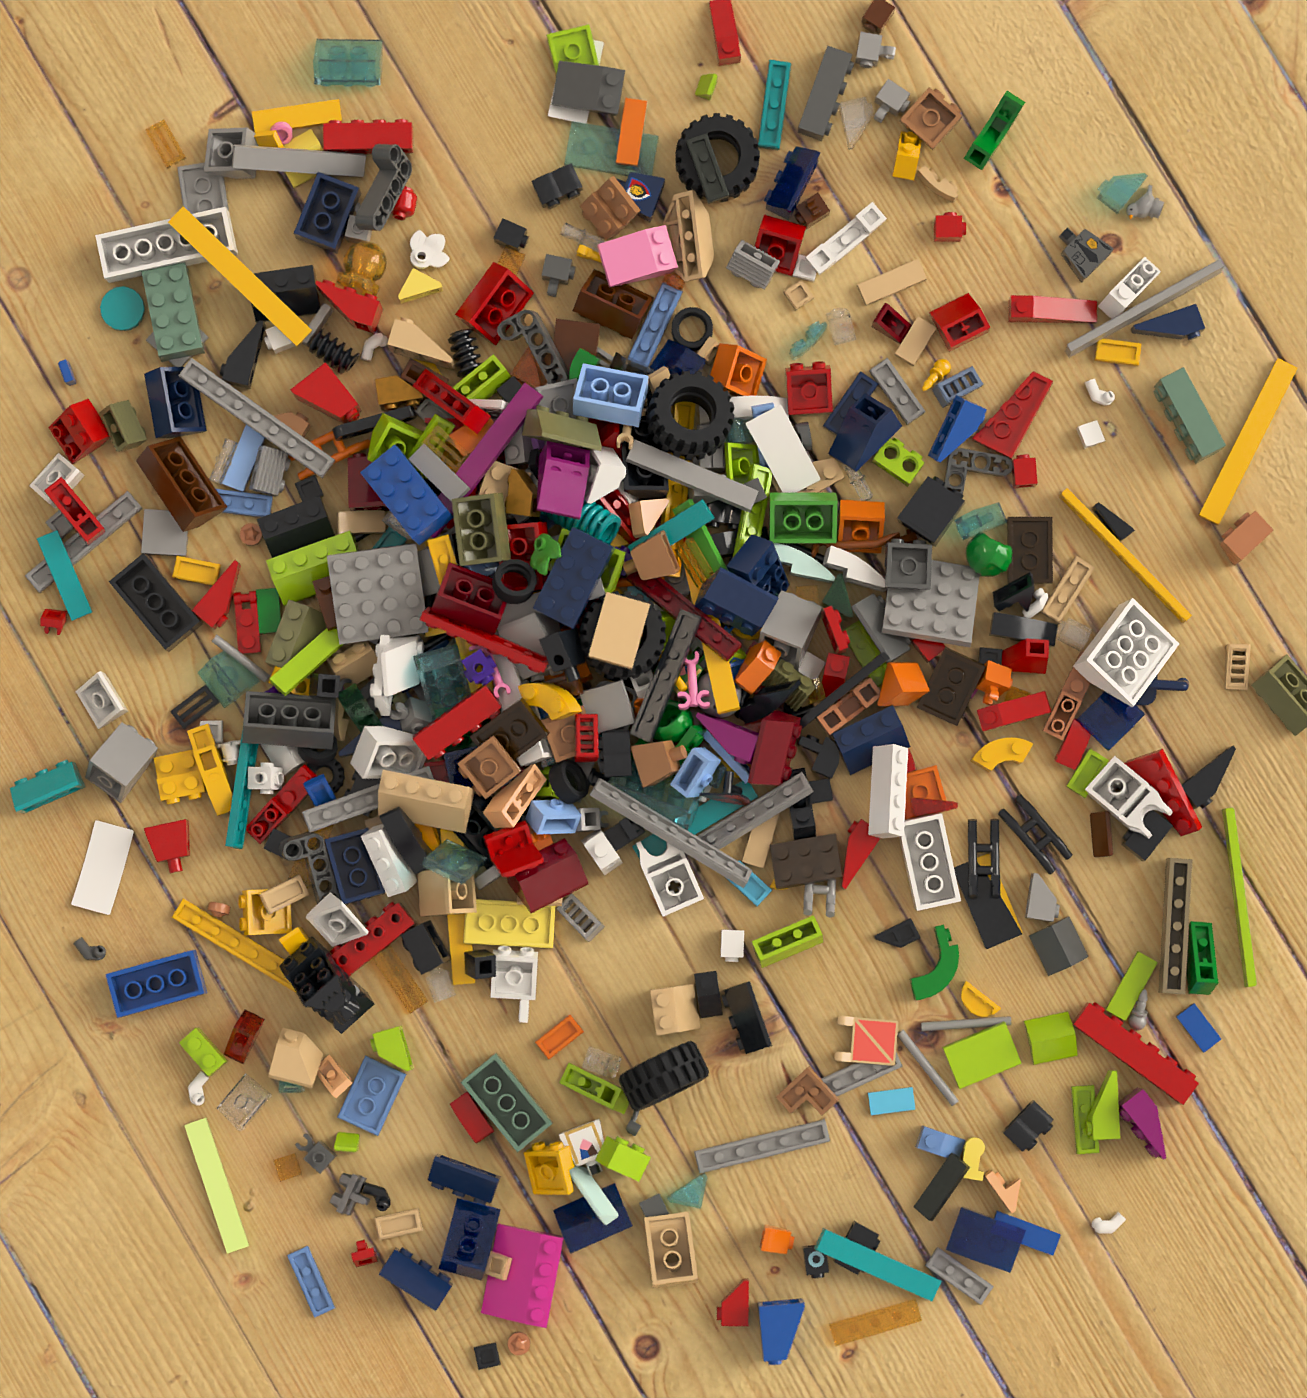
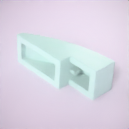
M774 543L781 564L791 566L790 575L834 583L835 576L814 558L790 546Z

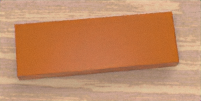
M625 98L616 164L638 167L647 101Z

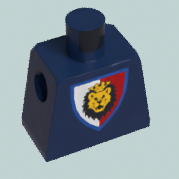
M634 172L629 173L626 182L617 179L641 210L637 215L651 222L665 185V179Z

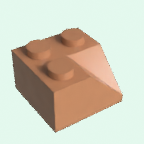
M1256 511L1251 514L1246 512L1234 523L1235 529L1230 527L1222 535L1224 540L1220 545L1231 563L1236 565L1274 529Z

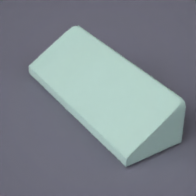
M574 1166L569 1170L571 1179L604 1225L609 1224L619 1216L592 1175L590 1176L586 1167Z

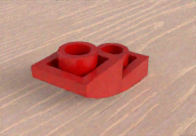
M1074 718L1054 758L1055 762L1076 770L1094 726Z
M468 1091L449 1104L476 1144L495 1131L485 1113L480 1110Z

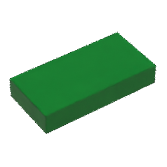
M276 588L257 589L259 634L276 633L281 621L280 596Z

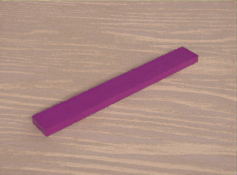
M524 383L456 472V475L470 488L464 497L470 495L524 424L527 409H535L543 399V396L528 384ZM441 492L438 496L439 499L453 515L452 502ZM446 523L442 528L435 532L431 537H438L448 523Z

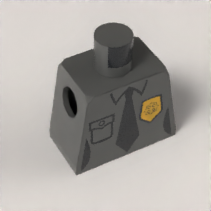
M1066 228L1059 236L1067 245L1061 255L1080 282H1083L1114 250L1087 229H1084L1076 236L1069 228Z

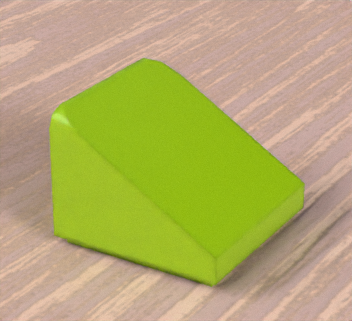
M717 74L702 75L695 95L710 100L717 84Z
M338 1132L334 1145L335 1151L357 1152L360 1135L357 1133Z

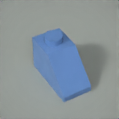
M922 1125L915 1147L948 1158L951 1153H955L960 1158L965 1140Z

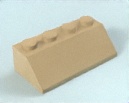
M383 770L378 789V816L400 807L413 823L466 833L474 789Z

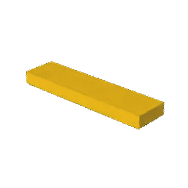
M339 99L252 111L255 133L270 131L271 127L277 122H286L292 129L320 126L323 123H329L330 120L342 121Z

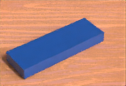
M996 1211L989 1230L990 1233L1052 1256L1061 1236L1059 1233L1000 1211Z

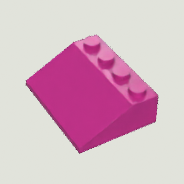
M498 1224L492 1252L512 1258L507 1280H501L488 1275L481 1313L527 1325L547 1328L564 1236Z

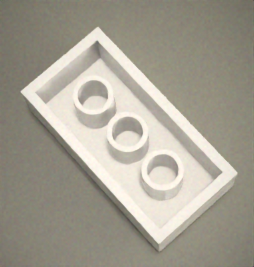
M942 813L904 820V837H899L915 910L919 911L960 902L961 898Z

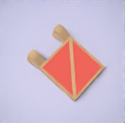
M838 1016L837 1024L839 1026H853L851 1053L836 1052L835 1061L895 1066L898 1021Z

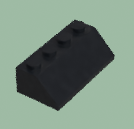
M646 415L641 416L639 427L632 426L631 436L634 440L661 450L662 445H656L652 440L654 434L650 435L647 427L649 424L646 422ZM620 424V434H622L623 424ZM626 441L621 442L622 463L626 467V475L623 479L624 492L641 500L665 499L669 491L668 479L626 462L630 452L629 443Z

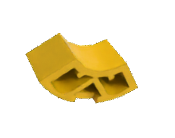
M526 683L518 686L521 697H523L530 707L542 708L548 713L551 720L565 719L582 712L574 696L553 683Z
M1001 738L982 747L974 754L970 761L988 772L992 771L996 765L1002 762L1021 764L1033 743L1020 738Z

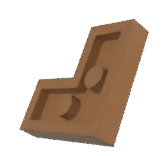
M810 1066L776 1096L791 1114L808 1100L821 1116L840 1100Z

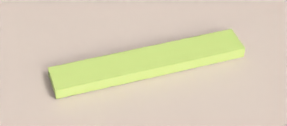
M207 1118L184 1125L227 1254L248 1247L249 1243Z

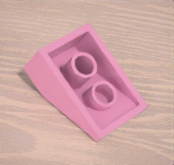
M666 225L645 229L597 245L609 287L669 275L678 268Z

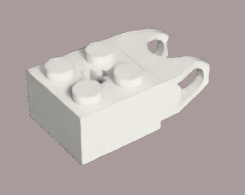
M1116 756L1111 759L1085 789L1093 800L1109 811L1111 815L1128 829L1143 834L1148 839H1150L1152 834L1143 824L1145 814L1152 810H1158L1169 816L1173 813L1162 801L1159 793ZM1115 789H1122V791L1116 793Z
M641 841L636 843L640 854V866L662 916H666L704 899L683 851L667 842L665 852L659 856H653L647 852ZM673 880L675 883H680V887H677V892L668 890V886H670V882Z

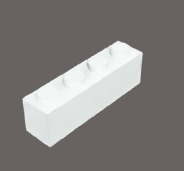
M895 744L873 747L868 835L883 839L904 837L908 748Z

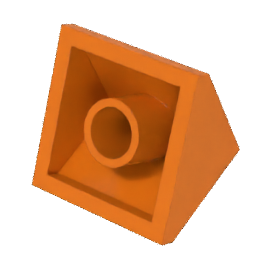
M888 662L877 705L880 707L892 705L908 706L930 692L919 664L916 662Z

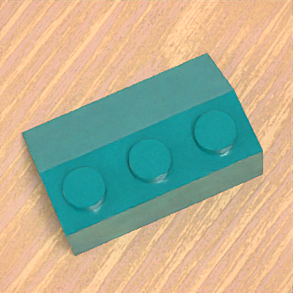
M64 760L57 763L56 768L51 771L44 769L35 773L36 777L30 780L23 778L14 782L15 786L11 787L10 791L16 812L25 814L83 789L85 784L76 763Z

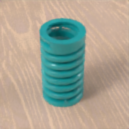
M585 499L580 520L540 511V514L547 515L549 520H553L554 523L566 530L571 531L572 527H576L608 544H611L621 525L620 517L610 513L603 506L597 505L596 502L592 504L587 503Z

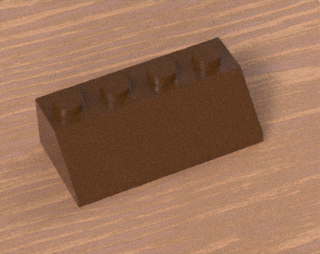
M181 436L147 446L136 460L183 532L200 527L227 508L225 502Z

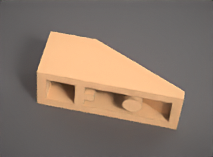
M531 764L493 797L483 811L484 815L494 828L514 827L547 779L535 764Z

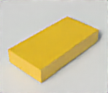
M1101 339L1096 343L1094 361L1139 366L1142 343Z
M176 556L172 578L213 586L218 580L221 565Z

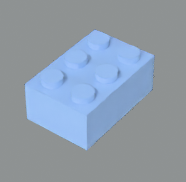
M583 363L573 398V415L639 427L648 393L649 376Z

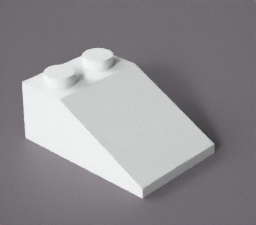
M420 635L392 637L391 641L381 651L384 696H391L418 685L423 677H425L426 666L425 663H422L421 655H424V643L420 642Z
M364 726L350 764L362 779L381 778L383 770L407 774L421 769L426 756L412 739L414 734L384 726Z

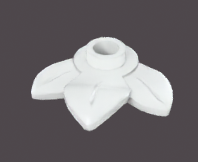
M421 230L416 231L410 240V247L412 249L410 261L412 265L417 269H425L429 266L436 268L444 266L450 259L442 252L445 245V237L441 234H433L426 237ZM423 255L425 259L421 260L417 256Z

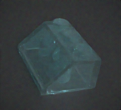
M317 39L313 59L314 85H344L347 87L353 85H365L367 87L381 85L383 41Z

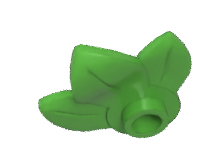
M543 533L535 540V550L531 556L530 566L534 571L537 569L540 574L546 576L550 558H560L561 548L558 541L551 538L550 535Z

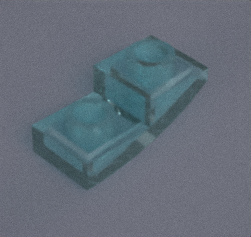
M818 321L808 326V331L805 333L807 341L801 339L792 344L793 348L790 349L789 353L793 361L808 352L820 340L827 329L826 321L821 324Z

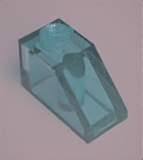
M1139 173L1113 176L1110 181L1105 179L1098 188L1100 193L1097 198L1118 214L1148 175Z
M999 502L973 510L954 520L963 540L1007 523Z

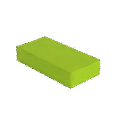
M1089 749L1066 787L1081 797L1086 798L1088 793L1085 789L1103 770L1109 760Z

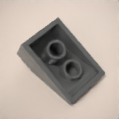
M559 61L552 105L617 116L625 70Z

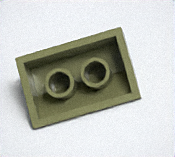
M536 406V409H527L522 436L590 451H601L602 445L597 425L589 423V418L576 416L575 419L569 418V413L556 411V414L550 413V408Z
M503 493L451 499L460 566L510 560L511 554Z
M288 600L265 662L272 668L275 666L282 668L327 628L322 612Z
M1286 654L1251 686L1268 704L1271 711L1281 719L1285 727L1296 736L1307 728V677Z

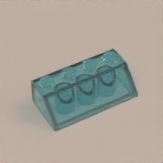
M631 758L632 776L610 778L609 784L685 830H689L702 796L686 798L670 784L676 776L675 774L654 786L643 788L635 761Z

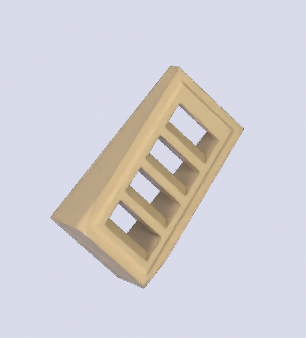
M1250 644L1226 645L1225 689L1248 690ZM1233 651L1243 652V656L1232 654ZM1232 660L1243 661V665L1232 664ZM1231 669L1243 670V674L1231 673ZM1231 678L1243 679V683H1231Z

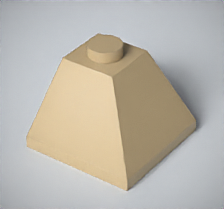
M282 1028L268 1077L312 1089L324 1054L305 1033Z

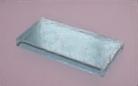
M572 121L564 165L572 163L573 167L629 176L630 172L652 176L659 136L642 134L638 167L616 164L621 129Z
M447 839L425 857L422 865L462 885L484 866L487 857Z

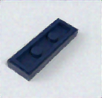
M860 371L823 427L837 436L849 408L864 393L871 396L879 383Z

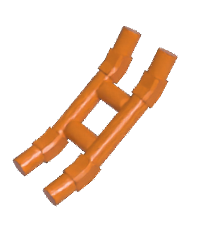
M332 431L310 441L322 450V445L333 440L338 451L330 456L335 459L334 464L370 446V440L366 439L346 448L342 440H335ZM288 455L291 461L295 460L293 457ZM306 468L298 473V477L302 481L313 476L315 473Z

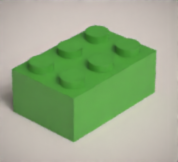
M769 493V541L773 543H837L838 501L836 493Z

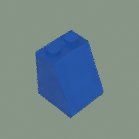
M803 1298L758 1302L762 1356L764 1362L768 1361L769 1365L782 1364V1360H787L805 1308Z

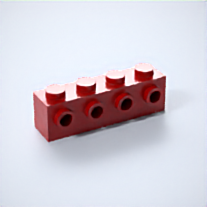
M376 119L373 120V123H364L363 120H351V123L330 120L329 123H323L324 151L372 154L373 147L376 144H396L404 153H413L412 122H408L406 119H396L395 122Z
M487 684L482 685L414 734L412 739L428 760L431 758L436 760L446 752L444 749L450 744L454 747L464 740L463 735L468 731L474 733L482 727L481 722L486 718L491 720L500 714L499 709L502 708V704L494 696V693Z
M391 902L382 909L384 914L379 918L373 916L365 923L368 930L367 935L348 941L343 946L339 944L330 950L335 963L349 976L416 924V921L401 902L396 904Z

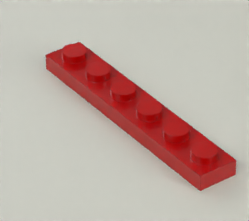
M429 606L421 614L420 620L425 622L426 626L442 629L451 637L463 638L470 645L482 646L491 654L503 655L512 663L524 664L533 672L544 673L550 665L546 656L495 634H490L431 611L432 608Z

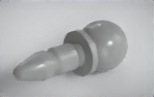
M1143 989L1140 993L1137 1006L1132 1009L1133 1014L1128 1020L1129 1026L1134 1030H1141L1146 1026L1145 1016L1148 1013L1145 1010L1148 999L1146 989Z

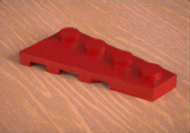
M1033 371L972 440L1012 460L1047 396L1053 380Z
M1163 748L1130 759L1124 763L1159 793L1162 801L1173 812L1170 816L1166 813L1163 814L1180 836L1197 832L1202 828Z

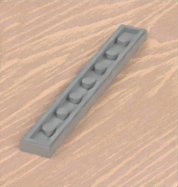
M1217 260L1073 340L1067 344L1066 354L1069 358L1099 340L1110 336L1219 275L1224 267L1222 262Z
M193 358L188 361L178 375L322 479L334 464L335 459Z
M599 778L590 796L742 888L745 887L753 870L603 779Z

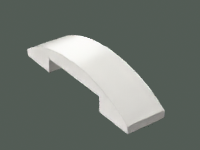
M872 202L829 240L807 255L805 259L820 275L859 245L887 218Z
M736 396L731 397L729 401L734 404V420H752L751 406L772 402L774 407L781 405L789 419L787 398ZM699 406L700 425H709L710 420L706 411Z

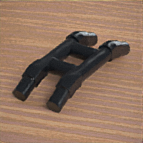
M1020 794L1015 798V801L1031 817L1028 821L1020 826L1005 809H1002L998 815L1035 856L1047 873L1052 874L1056 869L1041 851L1045 846L1052 842L1065 860L1070 859L1073 854L1031 803ZM1035 825L1045 834L1036 843L1027 835V832Z
M968 819V885L970 899L978 898V875H991L992 898L999 899L1001 897L999 819H990V844H977V819ZM977 853H991V866H977Z

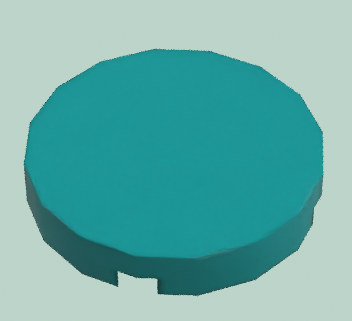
M124 286L115 287L102 298L100 305L101 316L112 329L118 331L131 330L137 327L143 320L145 311L144 301L139 293L132 288Z

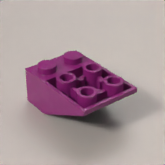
M551 441L546 442L539 455L538 511L580 520L589 473L590 450Z
M1137 1087L1119 1101V1115L1124 1121L1130 1122L1133 1125L1130 1128L1138 1139L1146 1142L1147 1145L1144 1147L1152 1157L1165 1160L1166 1152L1158 1108L1145 1090Z

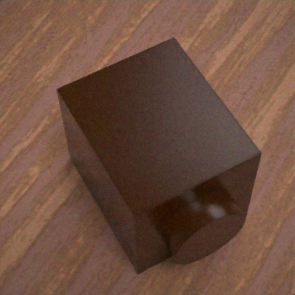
M873 0L862 17L861 23L864 24L863 27L871 33L876 32L880 35L894 14L895 6L885 0Z

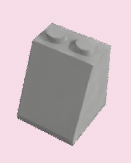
M781 590L775 607L760 631L759 643L766 640L782 653L778 662L783 659L791 663L798 671L820 621L822 606L813 601L799 598L793 593Z
M532 613L497 628L502 638L544 656L546 655L539 639L561 632L558 621L542 613ZM515 664L521 679L529 680L532 683L545 680L544 676L547 675L555 676L563 673V671L554 673L550 665L544 673H537L528 669V666L524 664Z
M121 722L89 760L85 778L122 803L153 761L158 748L152 740L139 735L134 727Z

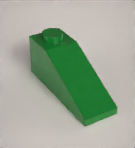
M1193 921L1189 923L1186 969L1188 994L1210 995L1218 985L1212 923Z

